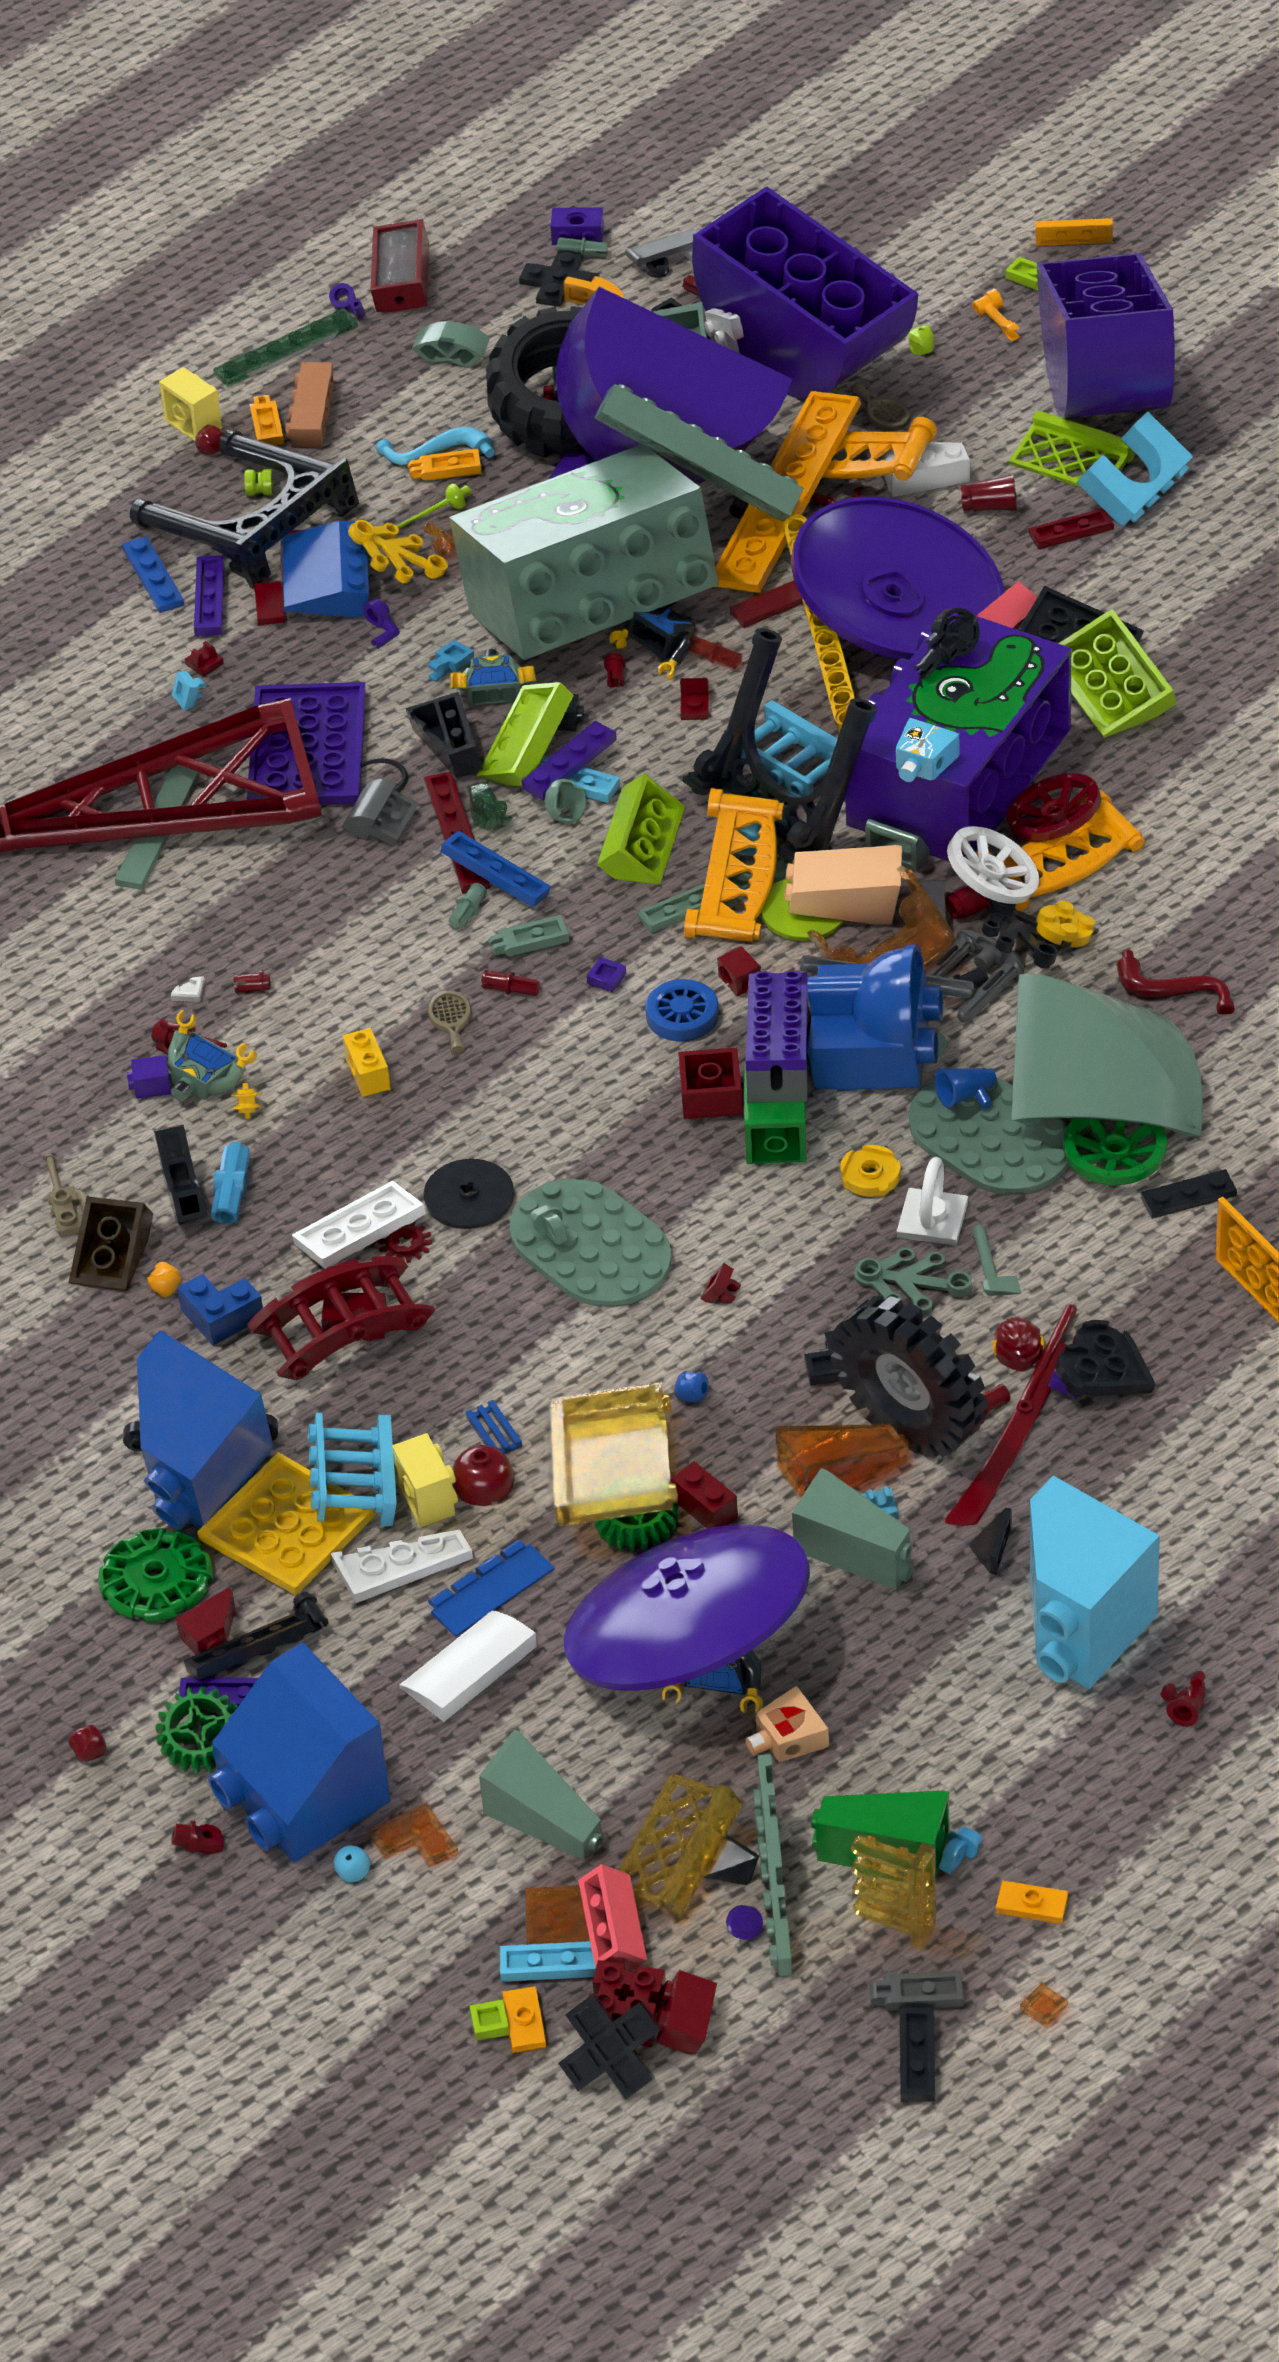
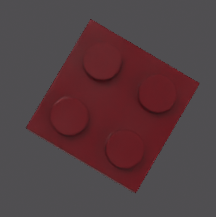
M737 1047L678 1052L683 1119L743 1115Z

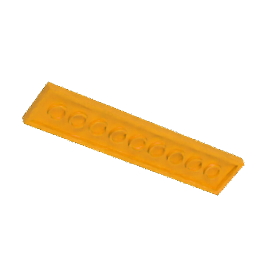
M816 391L809 393L770 465L774 472L781 476H789L795 479L797 485L803 487L791 516L803 514L861 406L858 396ZM749 504L716 565L719 585L714 587L760 593L787 544L783 527L785 520L782 522Z

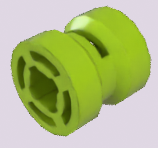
M264 469L262 472L245 470L246 496H255L257 493H263L265 496L273 495L274 476L272 469Z

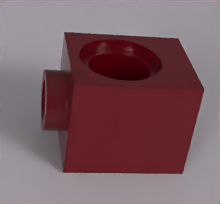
M742 946L717 958L719 978L725 984L729 983L727 986L736 996L748 992L749 974L761 971V966Z

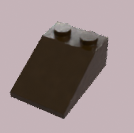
M87 1196L68 1283L128 1291L148 1243L154 1213L144 1203Z

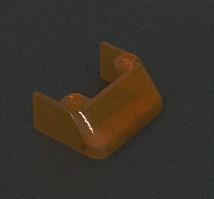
M903 866L897 868V871L912 891L909 896L902 900L899 907L900 916L906 926L867 954L859 958L851 947L844 945L831 950L821 933L814 930L807 932L824 958L859 964H869L883 953L904 948L905 945L917 944L921 949L924 965H926L951 946L954 936L952 929L912 870Z

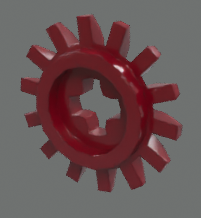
M413 1222L390 1233L386 1239H379L378 1244H386V1246L380 1247L379 1251L385 1252L389 1250L390 1252L385 1256H393L394 1254L398 1258L405 1256L407 1263L411 1262L410 1255H414L420 1260L422 1256L418 1251L428 1253L430 1249L423 1247V1245H432L433 1243L432 1240H425V1238L431 1236V1233L423 1234L422 1232L426 1227L422 1225L416 1228V1222ZM404 1237L405 1239L412 1238L413 1240L410 1242V1247L405 1245L399 1247V1239Z

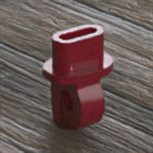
M192 1820L189 1825L176 1823L171 1838V1845L185 1846V1851L191 1853L222 1852L224 1847L219 1828L209 1824L196 1826V1821Z

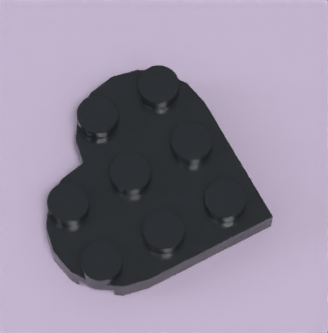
M1095 1319L1085 1321L1082 1327L1076 1331L1072 1344L1067 1345L1065 1350L1059 1354L1055 1364L1058 1377L1066 1385L1067 1392L1073 1396H1081L1083 1394L1099 1396L1152 1393L1156 1385L1130 1334L1126 1330L1122 1334L1117 1329L1109 1327L1110 1322L1106 1320Z

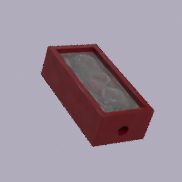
M423 219L374 226L370 291L376 312H394L426 307L428 303L429 240Z

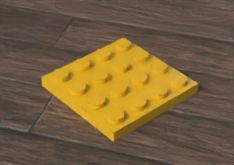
M277 1452L197 1533L200 1541L297 1596L332 1560L331 1553L340 1552L376 1516L374 1509L326 1507L324 1522L317 1521V1510L311 1509L312 1490H315V1487H310L311 1470ZM326 1485L327 1494L355 1496L337 1485Z

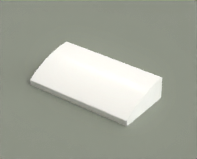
M491 1611L402 1682L399 1687L445 1722L537 1647L536 1633L506 1614Z

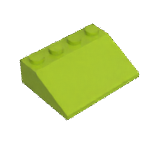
M1113 608L1058 643L1071 648V694L1103 738L1149 721L1177 705L1174 690Z

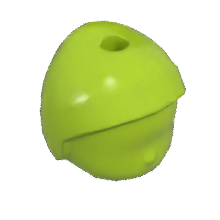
M921 325L915 327L907 335L909 337L911 353L924 355L931 353L934 349L935 337L933 330L929 326Z

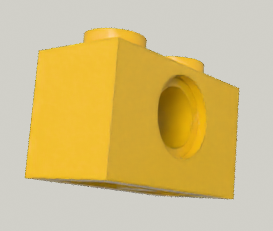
M371 1028L342 1035L345 1058L362 1097L390 1090L388 1066Z

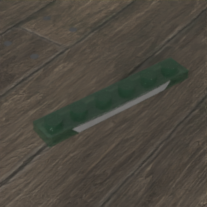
M343 308L233 360L227 361L213 368V373L228 388L357 328L358 321Z

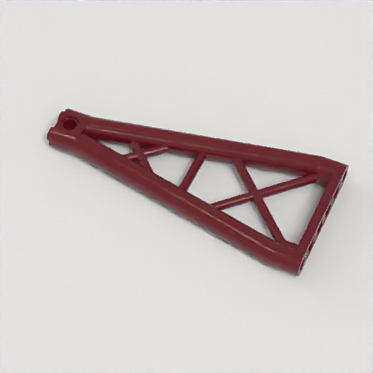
M286 698L254 706L15 800L0 804V853L25 848L285 825L321 817L322 813L291 699ZM287 731L302 789L282 792L236 775L234 772L269 734ZM250 738L223 769L196 760L199 757ZM180 765L214 778L190 805L155 808L148 777ZM137 782L144 809L104 813L91 808V806L100 796ZM225 782L266 797L262 799L206 804ZM63 810L70 811L67 817L43 819Z

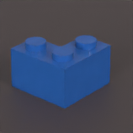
M201 1274L177 1287L182 1312L212 1346L249 1327L247 1325L248 1322L263 1308L261 1295L246 1278L218 1291L208 1278Z

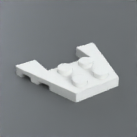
M716 308L705 311L707 322L704 323V326L711 340L739 353L737 339L744 337L739 316L737 314L732 315L730 312L725 313L723 310Z

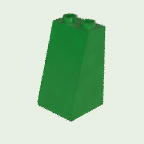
M744 1068L746 1163L806 1162L805 1101L747 1102L746 1068Z
M941 1790L823 1796L820 1809H814L811 1820V1828L815 1829L812 1848L817 1849V1861L935 1883L943 1855L942 1852L950 1830L949 1792Z

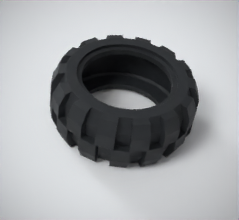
M555 306L538 310L536 317L530 320L526 316L522 317L507 330V335H501L489 355L490 363L486 367L487 403L492 418L500 425V430L517 446L525 443L529 453L544 458L547 457L548 453L560 454V459L562 460L568 453L580 454L586 452L571 432L564 418L560 403L542 398L525 386V383L539 371L557 365L561 345L568 327L582 307L571 306L570 311H557Z

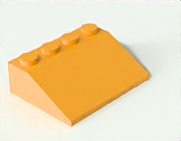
M1224 1197L1218 1199L1216 1260L1279 1323V1252Z

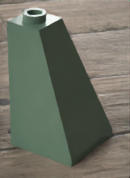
M514 1729L479 1775L483 1814L585 1861L591 1852H598L602 1846L604 1836L601 1830V1819L521 1732Z

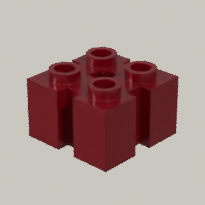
M598 1960L592 1981L593 1994H596L614 2021L641 2001L655 2020L657 2013L663 2008L664 2000H661V1994L666 1982L665 1970L638 1966L636 1973L625 1971V1964ZM655 2035L641 2046L653 2047Z

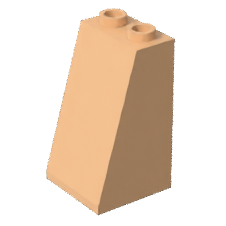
M891 845L795 852L793 864H787L785 880L790 881V884L786 883L784 900L789 901L788 913L874 925H892L901 886L902 846Z

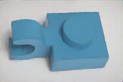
M456 640L451 641L435 652L436 659L428 664V667L434 670V672L428 675V677L437 682L446 675L449 669L457 672L471 662V659L474 658V651Z

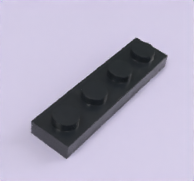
M297 1611L183 1661L186 1671L198 1680L214 1678L218 1675V1672L224 1669L240 1667L246 1664L247 1660L252 1657L270 1654L275 1651L276 1647L285 1643L298 1642L304 1638V1635L314 1630L311 1620Z

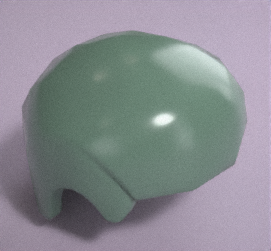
M557 779L550 784L545 793V808L549 815L557 821L572 823L580 820L584 814L586 806L585 791L582 787L574 785L573 780ZM561 809H570V816H559L562 813Z

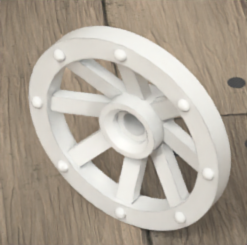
M971 826L957 831L949 842L947 854L954 871L968 886L981 895L1001 903L1018 904L1027 901L1037 889L1039 875L1035 864L1029 855L1008 837L991 829ZM967 841H977L979 857ZM987 843L1001 849L996 857L988 853ZM962 851L965 853V855L967 856V858H965V857L962 855ZM1010 856L1018 866L1006 868L1003 862ZM1024 875L1025 883L1009 878Z

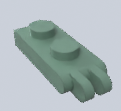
M561 915L501 929L497 935H493L488 939L494 955L506 954L509 957L570 942L569 933Z

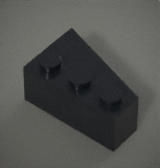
M458 691L405 708L413 731L456 778L483 770Z

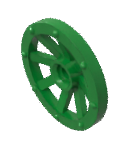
M1074 1118L1066 1129L1064 1153L1069 1165L1079 1175L1096 1183L1127 1185L1141 1181L1152 1175L1162 1165L1166 1156L1167 1137L1163 1127L1138 1123L1141 1127L1131 1136L1126 1137L1124 1135L1126 1121L1116 1120L1114 1133L1107 1134L1099 1122L1104 1119ZM1089 1125L1100 1143L1079 1134ZM1150 1133L1155 1140L1154 1145L1134 1147ZM1075 1145L1095 1152V1154L1080 1156ZM1150 1156L1142 1164L1132 1159L1136 1157ZM1106 1163L1105 1169H1102L1092 1164ZM1119 1165L1128 1168L1125 1170H1115L1116 1166Z

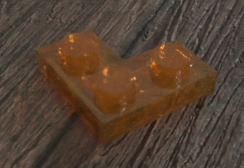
M427 1802L368 1830L370 1839L384 1859L413 1845L429 1868L458 1855L457 1846Z

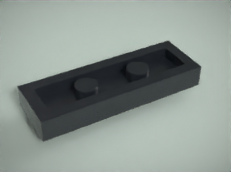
M1226 1169L1141 1192V1199L1151 1219L1216 1202L1221 1197L1227 1199L1237 1196V1189Z
M934 2007L899 2008L901 2102H935Z

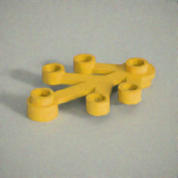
M357 520L348 529L351 539L355 543L363 545L373 558L370 563L371 567L378 572H383L389 564V558L397 569L395 577L401 583H409L414 574L413 570L405 564L402 558L424 568L425 574L431 579L442 577L448 567L447 561L439 555L432 554L428 559H425L413 553L419 552L423 545L422 538L415 534H411L409 537L396 538L399 529L392 523L373 527L365 520ZM377 547L383 549L388 558L385 555L381 554Z

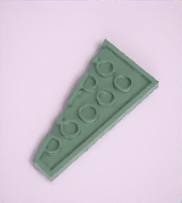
M771 1754L758 1755L759 1789H753L755 1825L758 1834V1853L761 1861L762 1883L769 1884V1890H763L765 1911H772V1918H766L768 1938L775 1939V1945L769 1946L771 1966H778L779 1977L792 1976L788 1919L786 1917L775 1788L772 1776Z

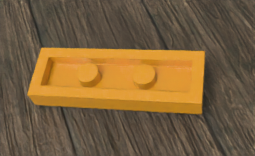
M1112 218L1035 221L1036 246L1113 243Z

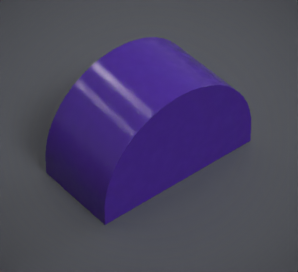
M767 186L693 235V273L705 311L716 308L723 310L725 313L730 312L732 315L737 314L739 316L744 337L737 339L739 353L792 378L787 392L789 396L807 399L811 391L829 392L901 342L908 335L914 324L919 293Z
M1134 253L1037 263L1038 297L1044 355L1057 415L1062 419L1168 408L1173 396L1175 372L1173 308L1142 254Z
M600 286L571 321L561 345L556 368L557 394L564 418L579 444L596 461L641 445L594 419L607 390L614 384L629 387L634 395L654 401L656 407L663 411L674 412L680 417L681 421L701 427L704 431L703 433L710 437L723 439L727 446L734 450L744 451L774 419L783 404L792 382V378ZM656 453L695 484L705 481L702 477Z

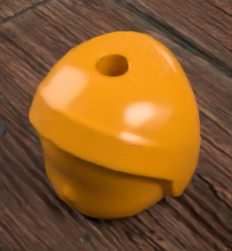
M163 1261L155 1265V1270L147 1277L150 1288L163 1298L170 1297L176 1291L182 1279L180 1272L174 1266Z

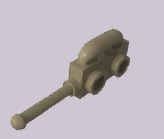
M48 1153L45 1156V1162H47L54 1187L49 1192L50 1198H48V1203L53 1206L50 1207L51 1214H55L58 1234L61 1237L78 1234L83 1215L81 1213L76 1214L73 1206L80 1204L83 1213L86 1197L89 1195L82 1191L75 1192L74 1186L63 1188L60 1185L54 1162L55 1157L53 1154Z

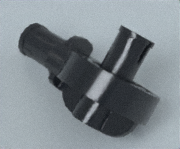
M948 608L941 611L933 622L932 635L926 640L927 644H929L928 652L914 666V670L918 671L921 669L917 674L928 679L941 662L951 664L956 657L965 656L972 652L978 643L980 634L976 615L963 608Z

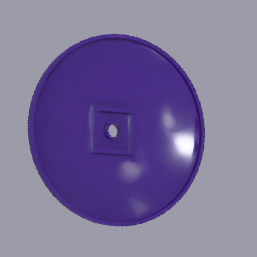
M752 1524L707 1528L661 1543L615 1569L583 1598L572 1614L565 1630V1655L573 1671L586 1682L598 1687L620 1691L650 1690L667 1687L713 1672L759 1646L774 1634L793 1614L805 1595L809 1584L810 1566L807 1556L800 1543L789 1534L776 1528Z

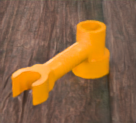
M996 289L984 293V297L972 302L973 310L978 312L979 316L986 313L1002 329V332L1010 341L1020 338L1015 331L1019 329L1018 325L1015 322L1008 321L998 311L1003 308L1004 304L1000 293Z

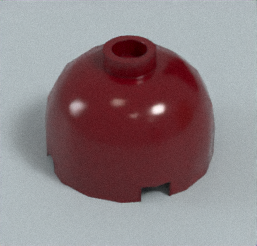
M490 1445L470 1447L463 1451L453 1464L452 1470L456 1482L452 1486L458 1497L468 1504L476 1506L491 1505L492 1502L506 1498L513 1489L514 1472L510 1460L498 1448Z

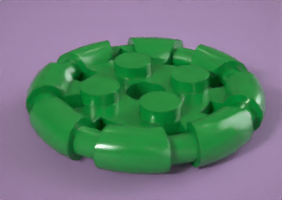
M165 1528L147 1529L136 1532L135 1536L128 1540L123 1538L107 1552L103 1558L104 1566L99 1569L98 1584L102 1597L108 1598V1605L118 1614L132 1620L135 1617L144 1618L145 1622H161L176 1618V1614L183 1610L188 1612L205 1597L208 1592L207 1583L212 1582L213 1566L208 1552H203V1545L192 1536L181 1531H176L175 1533L167 1532ZM163 1544H169L170 1550L162 1548ZM154 1569H159L163 1571L160 1575L157 1576L148 1575V1573ZM187 1577L195 1578V1581L188 1580ZM126 1586L125 1589L119 1591L120 1588ZM177 1595L178 1599L172 1602L169 1601L168 1598ZM140 1600L147 1605H139Z

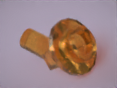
M430 522L425 524L424 531L437 539L432 543L435 553L441 551L442 555L456 548L452 532L446 534L445 531Z

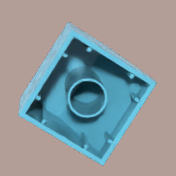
M1054 1475L1030 1499V1586L1036 1661L1042 1672L1050 1679L1063 1683L1070 1678L1090 1689L1158 1616L1160 1535Z

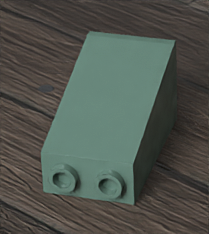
M821 1468L792 1511L793 1538L800 1543L806 1556L897 1590L902 1581H909L913 1573L914 1565L911 1564L913 1544L910 1543V1529L832 1473Z

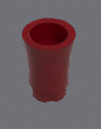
M1014 474L985 481L971 482V485H961L960 487L963 511L973 509L974 512L985 510L1017 511Z

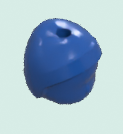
M683 1371L675 1383L674 1394L676 1398L687 1403L703 1401L708 1394V1377L701 1372Z

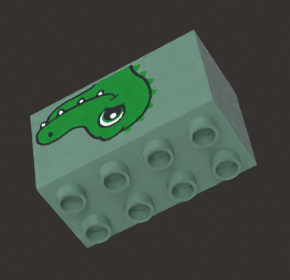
M642 444L449 517L470 613L523 660L632 619L634 612H650L719 585L701 487Z

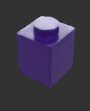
M166 1055L131 1060L132 1072H127L129 1090L135 1089L136 1099L171 1094Z

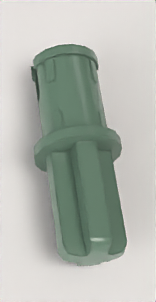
M584 237L582 240L559 238L557 241V252L567 251L583 254V257L591 256L604 259L607 257L608 242L587 241Z
M479 883L471 884L465 896L458 899L457 907L449 918V923L453 925L454 929L463 928L470 917L477 914L478 906L487 893L483 885Z

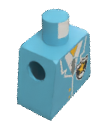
M909 718L896 746V768L899 770L900 778L906 782H912L916 776L927 780H934L960 755L959 733Z

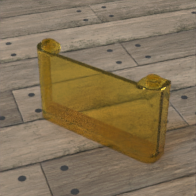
M661 1382L550 1398L554 1508L559 1527L672 1510L673 1503L678 1502L676 1484H671L666 1412H672L669 1393L663 1394Z

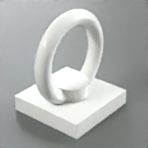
M933 1157L929 1161L922 1189L908 1188L897 1228V1238L957 1246L968 1204V1196L943 1192L944 1164L941 1158Z

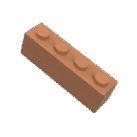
M301 362L300 373H295V388L297 389L292 390V404L294 406L289 407L290 423H286V438L291 439V447L323 448L334 386L332 362Z

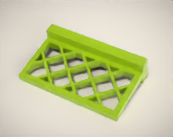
M1037 410L1032 417V426L1009 459V464L1081 487L1077 481L1083 475L1071 477L1066 472L1080 468L1082 474L1086 472L1084 467L1094 464L1102 455L1107 459L1117 460L1118 462L1114 466L1121 472L1125 464H1129L1132 461L1134 454L1133 450L1120 436ZM1038 434L1046 437L1047 441L1033 444L1032 439ZM1065 443L1070 445L1071 448L1057 452L1055 446ZM1051 448L1053 454L1039 458L1037 451ZM1090 451L1095 456L1081 460L1078 453ZM1033 453L1035 459L1027 462L1019 460L1021 456ZM1072 455L1075 456L1076 462L1063 465L1060 460ZM1057 461L1059 466L1049 470L1044 468L1042 464Z

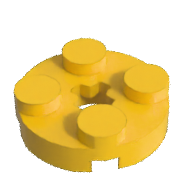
M1058 901L1057 905L1044 906L1039 910L1036 923H1038L1036 929L1041 936L1052 943L1061 945L1062 941L1071 942L1070 947H1082L1090 942L1095 920L1074 909L1073 904L1070 902Z
M864 1145L862 1150L855 1153L851 1150L845 1154L840 1164L843 1186L860 1196L883 1197L899 1183L901 1177L900 1162L894 1158V1153L890 1149L880 1145ZM870 1168H874V1169H875V1172H874V1173L864 1172V1171H869Z

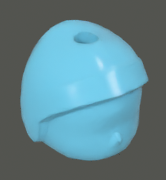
M344 1846L335 1855L334 1867L338 1876L344 1882H358L370 1870L371 1861L369 1855L357 1846Z

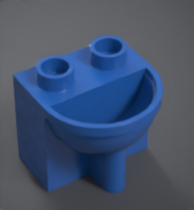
M910 944L905 945L904 948L888 951L875 958L869 964L819 965L817 976L808 977L807 983L812 1014L807 1051L814 1087L817 1089L836 1090L921 1088L923 1065L937 1063L938 1061L937 1029L928 1028L929 1021H942L943 992L940 985H927L924 961L919 945Z

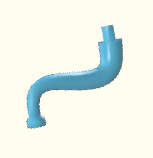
M469 426L450 429L406 453L395 452L392 449L391 442L387 439H382L376 445V450L380 455H384L389 461L398 465H408L410 461L418 460L420 456L438 454L459 445H467L471 449H478L479 455L484 454L487 458H491L495 454L493 440L481 430Z

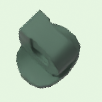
M544 1205L531 1212L530 1218L533 1220V1227L539 1234H547L556 1245L568 1241L562 1223V1212L558 1208Z

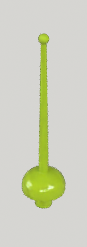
M450 484L445 491L446 499L397 525L398 529L448 504L455 509L466 507L464 498L472 495L471 489L468 485L459 489L456 484Z

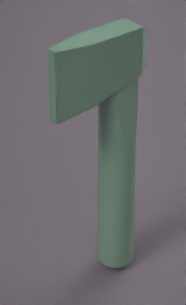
M980 1224L973 1227V1234L985 1276V1281L982 1283L984 1292L988 1296L1022 1294L1017 1276L997 1277L985 1228Z

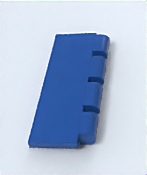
M518 1539L500 1551L501 1556L506 1561L503 1562L498 1555H494L475 1569L476 1573L481 1576L479 1579L471 1571L451 1585V1589L456 1593L455 1595L446 1588L429 1599V1605L434 1608L431 1611V1615L456 1637L481 1620L489 1612L496 1610L549 1574L555 1567L531 1544L525 1547V1544Z

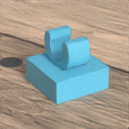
M187 671L177 672L172 696L183 710L194 707L197 699L203 697L198 689L206 688V684L201 678L193 679Z
M885 1486L883 1490L872 1491V1489H868L866 1493H861V1495L889 1515L898 1518V1510L891 1488L889 1489L888 1486Z

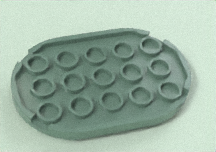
M998 1077L996 1085L986 1090L992 1105L985 1109H982L976 1096L951 1108L945 1107L938 1098L935 1080L924 1086L914 1097L909 1109V1127L915 1142L932 1157L941 1158L945 1166L983 1190L1004 1195L1005 1193H1032L1056 1182L1069 1167L1064 1153V1135L1067 1129L1065 1123L1060 1118H1044L1040 1120V1125L1036 1126L1012 1121L1013 1086Z
M579 1179L546 1182L524 1196L516 1205L511 1215L510 1236L513 1247L519 1256L565 1294L584 1304L592 1306L616 1305V1307L632 1304L655 1292L669 1274L671 1248L664 1232L617 1193L601 1185L599 1182ZM544 1205L558 1208L562 1212V1223L568 1241L556 1245L547 1234H539L533 1227V1220L530 1218L531 1212Z

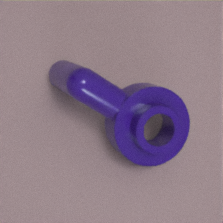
M340 283L330 290L329 299L335 309L340 311L350 310L358 318L365 316L366 313L360 300L356 299L355 292L350 285ZM342 296L348 297L345 302H340L339 300Z
M372 599L363 606L366 620L378 628L382 626L385 630L384 633L371 641L373 646L377 645L379 649L400 634L399 628L390 620V610L385 602Z

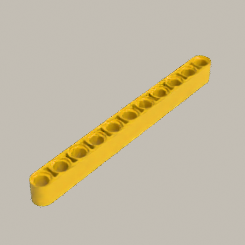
M792 515L783 524L791 555L799 530L807 521L802 515ZM803 600L838 733H840L849 702L855 698L839 635L826 626Z

